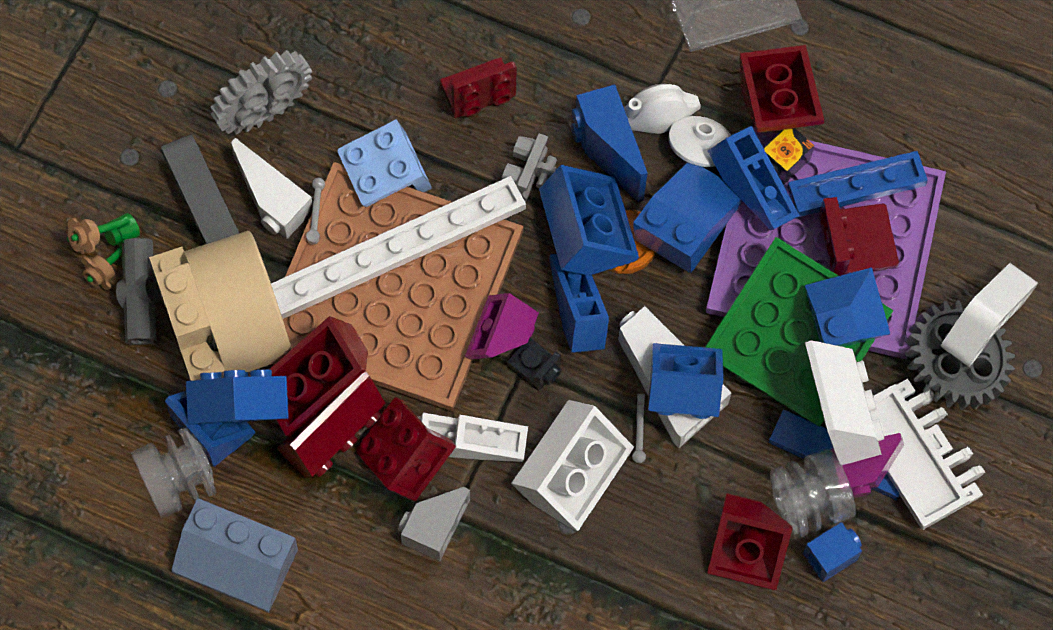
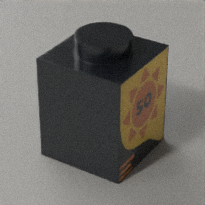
M790 128L782 130L764 147V150L784 185L811 160L815 145L797 129Z

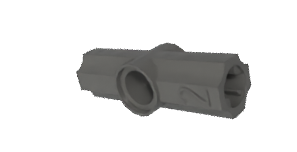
M131 238L124 240V243H122L123 279L117 283L116 296L119 304L124 308L125 343L130 345H148L156 341L155 304L160 302L162 294L149 258L153 256V241L147 238Z

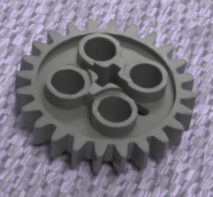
M957 300L951 307L947 301H944L938 308L932 305L910 327L909 331L912 334L905 342L911 347L905 352V356L914 358V360L907 367L911 370H918L919 374L913 380L914 382L924 380L926 383L922 390L924 393L931 389L935 391V402L943 396L946 398V406L948 408L957 401L960 410H964L969 404L973 409H977L982 403L988 405L1004 392L1003 388L1011 382L1008 376L1015 368L1008 363L1015 358V354L1006 352V349L1012 342L1002 340L1001 336L1006 330L1005 328L999 329L973 364L968 367L941 347L943 340L939 334L946 338L964 311L960 301ZM942 366L949 371V374L942 369ZM974 368L979 371L981 376L974 371Z

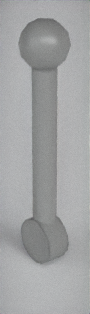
M315 178L312 182L315 192L311 230L306 234L308 243L312 245L320 241V234L317 229L321 190L325 187V181L322 178Z
M637 394L636 451L632 455L636 463H642L646 459V454L643 451L645 394Z

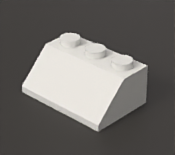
M817 341L805 342L826 427L840 466L882 455L878 441L885 440L879 419L872 420L871 411L877 410L871 389L864 390L863 382L869 381L864 361L857 362L853 349Z
M568 400L511 484L533 505L571 529L578 531L634 447L594 405Z

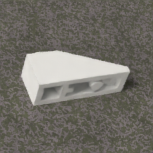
M235 138L231 142L233 155L260 214L261 223L272 234L276 235L279 232L288 239L312 213V197Z

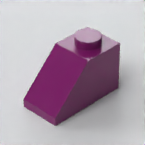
M510 293L489 295L465 357L468 359L491 358L528 343L529 338L534 332V324L539 312Z
M901 433L884 436L885 440L878 441L882 455L842 466L839 464L834 448L831 449L839 487L844 495L850 493L851 498L863 497L871 494V488L880 485L904 446Z

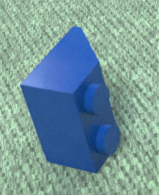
M653 343L648 411H655L665 416L674 415L675 413L690 414L699 419H706L710 416L719 417L723 386L722 349Z

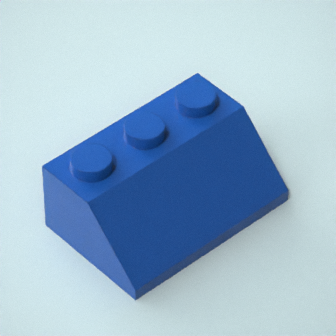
M560 165L539 188L561 270L592 275L635 262L639 258L615 177Z

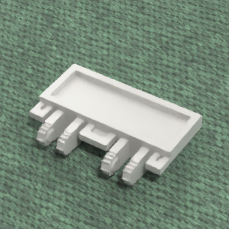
M906 379L873 396L877 410L871 411L872 420L879 419L884 436L901 433L904 446L888 470L887 475L920 528L924 530L982 497L983 494L975 482L964 489L962 487L982 476L985 471L979 465L972 467L958 477L954 476L950 469L969 460L973 453L967 447L943 459L942 456L952 451L953 448L939 426L934 424L948 414L941 407L917 419L914 411L932 402L934 393L932 390L926 393L923 392L906 402L905 398L915 393V389L909 380Z

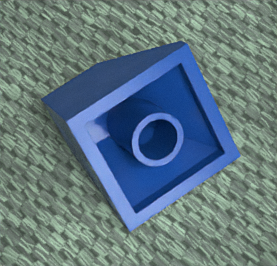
M872 267L804 286L821 343L846 347L890 335Z

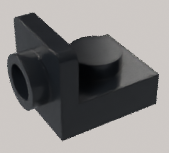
M529 338L528 343L522 345L507 361V367L540 391L546 383L549 386L553 384L561 374V355L557 352L552 355L533 339Z

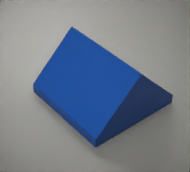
M186 391L168 396L165 400L170 417L213 467L255 434V431L247 422L188 424Z

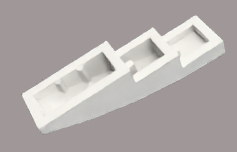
M423 413L421 417L417 416L427 428L450 438L454 442L456 448L449 457L523 462L527 426L459 415L457 419Z

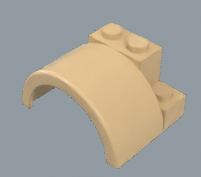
M250 231L226 237L184 251L183 247H179L149 257L191 381L200 380V373L221 372L222 378H224L223 371L245 370V372H250L277 363L292 350L272 285L255 239ZM213 339H215L217 352L213 351L208 345Z

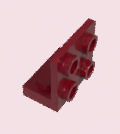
M499 57L440 79V86L454 117L472 116L484 107L492 104L502 105L510 101L512 97L516 96L517 67L514 61L504 64L502 58Z
M837 197L823 199L819 219L830 271L841 276L871 267L873 271L898 267L899 259L886 204L839 209Z
M395 397L362 440L356 452L387 489L416 501L456 448V445L450 438L427 428L402 399Z

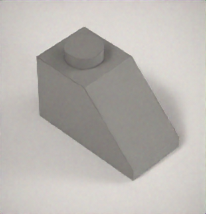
M462 487L416 503L412 513L406 511L400 522L398 531L402 532V544L441 561L470 502V490Z

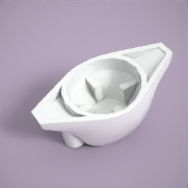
M655 84L636 94L624 107L632 130L659 134L670 131L671 126L684 117L691 116L701 108L698 96L682 91L679 86Z

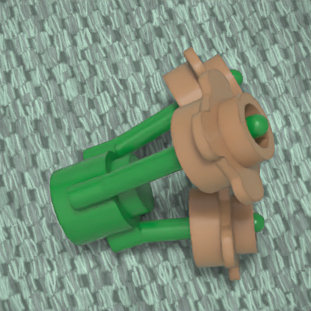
M129 213L99 226L90 219L77 221L76 218H72L68 221L66 240L70 243L73 250L79 252L80 255L84 254V250L87 253L94 252L95 246L99 243L101 233H104L107 241L112 246H120L106 260L98 255L91 260L86 256L81 259L85 265V270L83 271L85 279L95 287L101 285L105 290H109L111 284L108 281L115 275L111 265L122 256V243L126 239L139 238L140 229L134 217Z

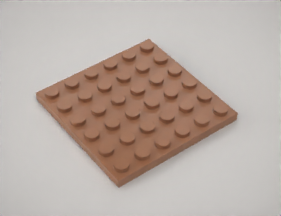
M333 162L325 181V187L321 191L317 229L320 234V241L314 245L309 244L306 234L311 230V214L285 277L452 202L410 187H405L368 207H364L359 200L344 165ZM503 219L284 318L283 322L291 349L329 316L353 325L367 348L366 372L370 375L375 385L453 411L473 359L465 357L488 296L497 295L501 290L523 234L524 226Z

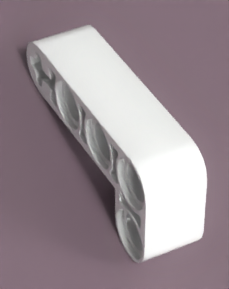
M1009 263L972 299L942 342L941 347L970 367L992 336L1025 303L1038 282Z

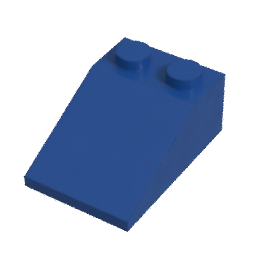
M616 85L576 95V108L572 109L574 123H571V131L575 142H581L585 154L609 176L615 177L617 184L637 202L643 201L648 173Z
M686 163L652 196L633 222L634 240L687 272L692 273L743 201L722 178L701 166Z

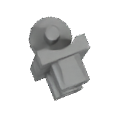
M540 133L536 140L522 136L518 137L514 146L513 157L527 161L523 169L508 163L502 175V180L510 176L512 177L525 202L536 177L539 178L536 186L540 188L557 169L554 167L557 162L555 157L548 156L546 162H543L548 150L545 146L548 136Z

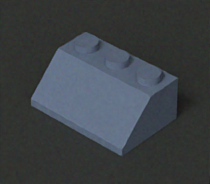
M197 498L182 529L171 572L269 613L295 558L298 546L295 537Z

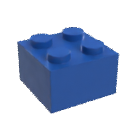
M245 370L223 371L224 378H222L221 372L200 373V380L186 381L188 424L249 422L289 418L287 377L272 376V370L250 371L251 377H248V372H245Z

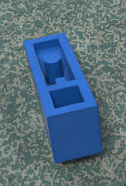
M752 126L724 139L708 150L723 181L771 231L800 216Z
M557 254L550 255L549 260L562 327L571 352L605 349L609 316L593 276L561 270Z

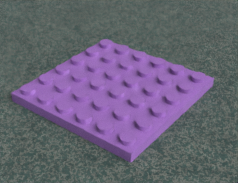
M753 128L763 148L779 134L770 131L757 133L756 129ZM810 141L815 145L811 160L788 182L885 159V157ZM925 166L923 168L928 182L924 187L839 207V209L882 203L887 206L899 265L897 268L873 271L881 302L894 311L887 320L890 335L876 338L868 351L906 360L905 352L910 348V345L905 340L912 334L909 329L916 321L946 171ZM787 182L786 184H784V187H785V189H786V191H787V193H788V195H789V192H788V189H787V186H788V182ZM742 202L726 224L706 313L725 317L775 237L830 270L819 212L797 217L771 231Z

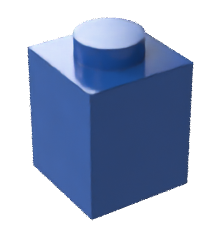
M841 522L807 543L803 555L822 582L856 562L862 552L860 548L862 544L857 534L851 528L847 530Z

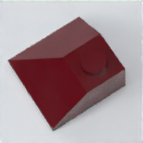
M726 493L707 573L777 590L793 526L760 501Z

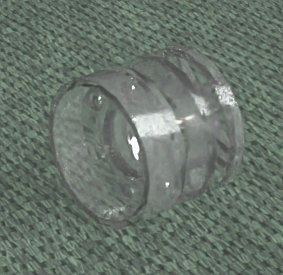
M187 427L178 430L183 443L178 448L170 434L165 436L168 451L165 454L161 455L152 442L131 451L134 462L161 519L183 509L179 493L185 490L191 499L196 502L199 495L195 486L200 483L208 497L217 493L209 461L200 443L189 433Z
M826 448L805 456L804 471L794 461L787 463L786 470L781 466L771 469L770 482L776 507L781 517L793 526L792 534L795 538L799 539L807 536L808 528L814 533L820 531L821 515L832 526L854 518L856 514L855 501L848 478L838 458L830 449Z

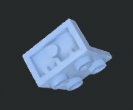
M397 119L338 149L342 163L364 207H368L407 186L414 185L421 192L432 189L408 135Z

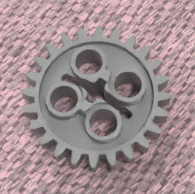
M286 50L281 56L276 52L270 59L264 56L259 64L256 65L252 62L250 69L247 71L240 70L239 76L228 80L230 85L221 88L219 91L222 95L213 99L215 104L210 107L213 111L210 114L221 131L225 130L227 134L233 131L238 134L243 129L249 132L254 125L259 128L263 121L268 120L270 122L273 120L274 115H282L284 109L288 106H293V99L303 96L301 91L309 87L307 82L312 80L310 75L312 70L302 54L298 55L296 51L290 54Z

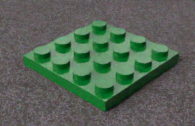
M775 237L705 348L722 349L723 368L802 418L820 427L824 421V415L805 344L808 341H820L804 286L838 277V275ZM882 303L886 319L888 320L894 310ZM875 339L846 346L845 348L853 349L856 361L859 362L863 360Z

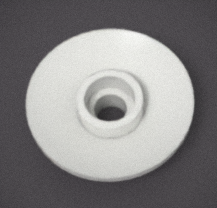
M688 116L671 126L668 140L672 150L684 161L696 166L714 167L715 164L708 150L730 137L731 134L724 126L712 119L701 116Z

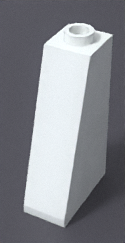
M644 306L638 313L632 311L623 318L619 324L618 340L649 396L653 343L684 345ZM724 385L722 386L720 411L729 404L731 392ZM679 413L670 416L658 414L672 441L678 448L713 418L710 416L706 419H699L690 414Z

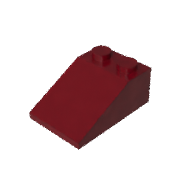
M806 45L740 53L739 80L746 108L757 133L824 124V116Z

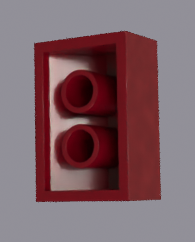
M329 316L269 369L272 370V376L287 377L289 418L276 419L286 436L291 437L366 371L368 350L352 324Z
M365 371L276 448L304 478L313 477L314 475L318 478L321 477L333 465L330 459L339 450L342 453L346 452L358 440L355 434L363 426L367 429L371 427L382 415L379 410L386 403L370 375Z

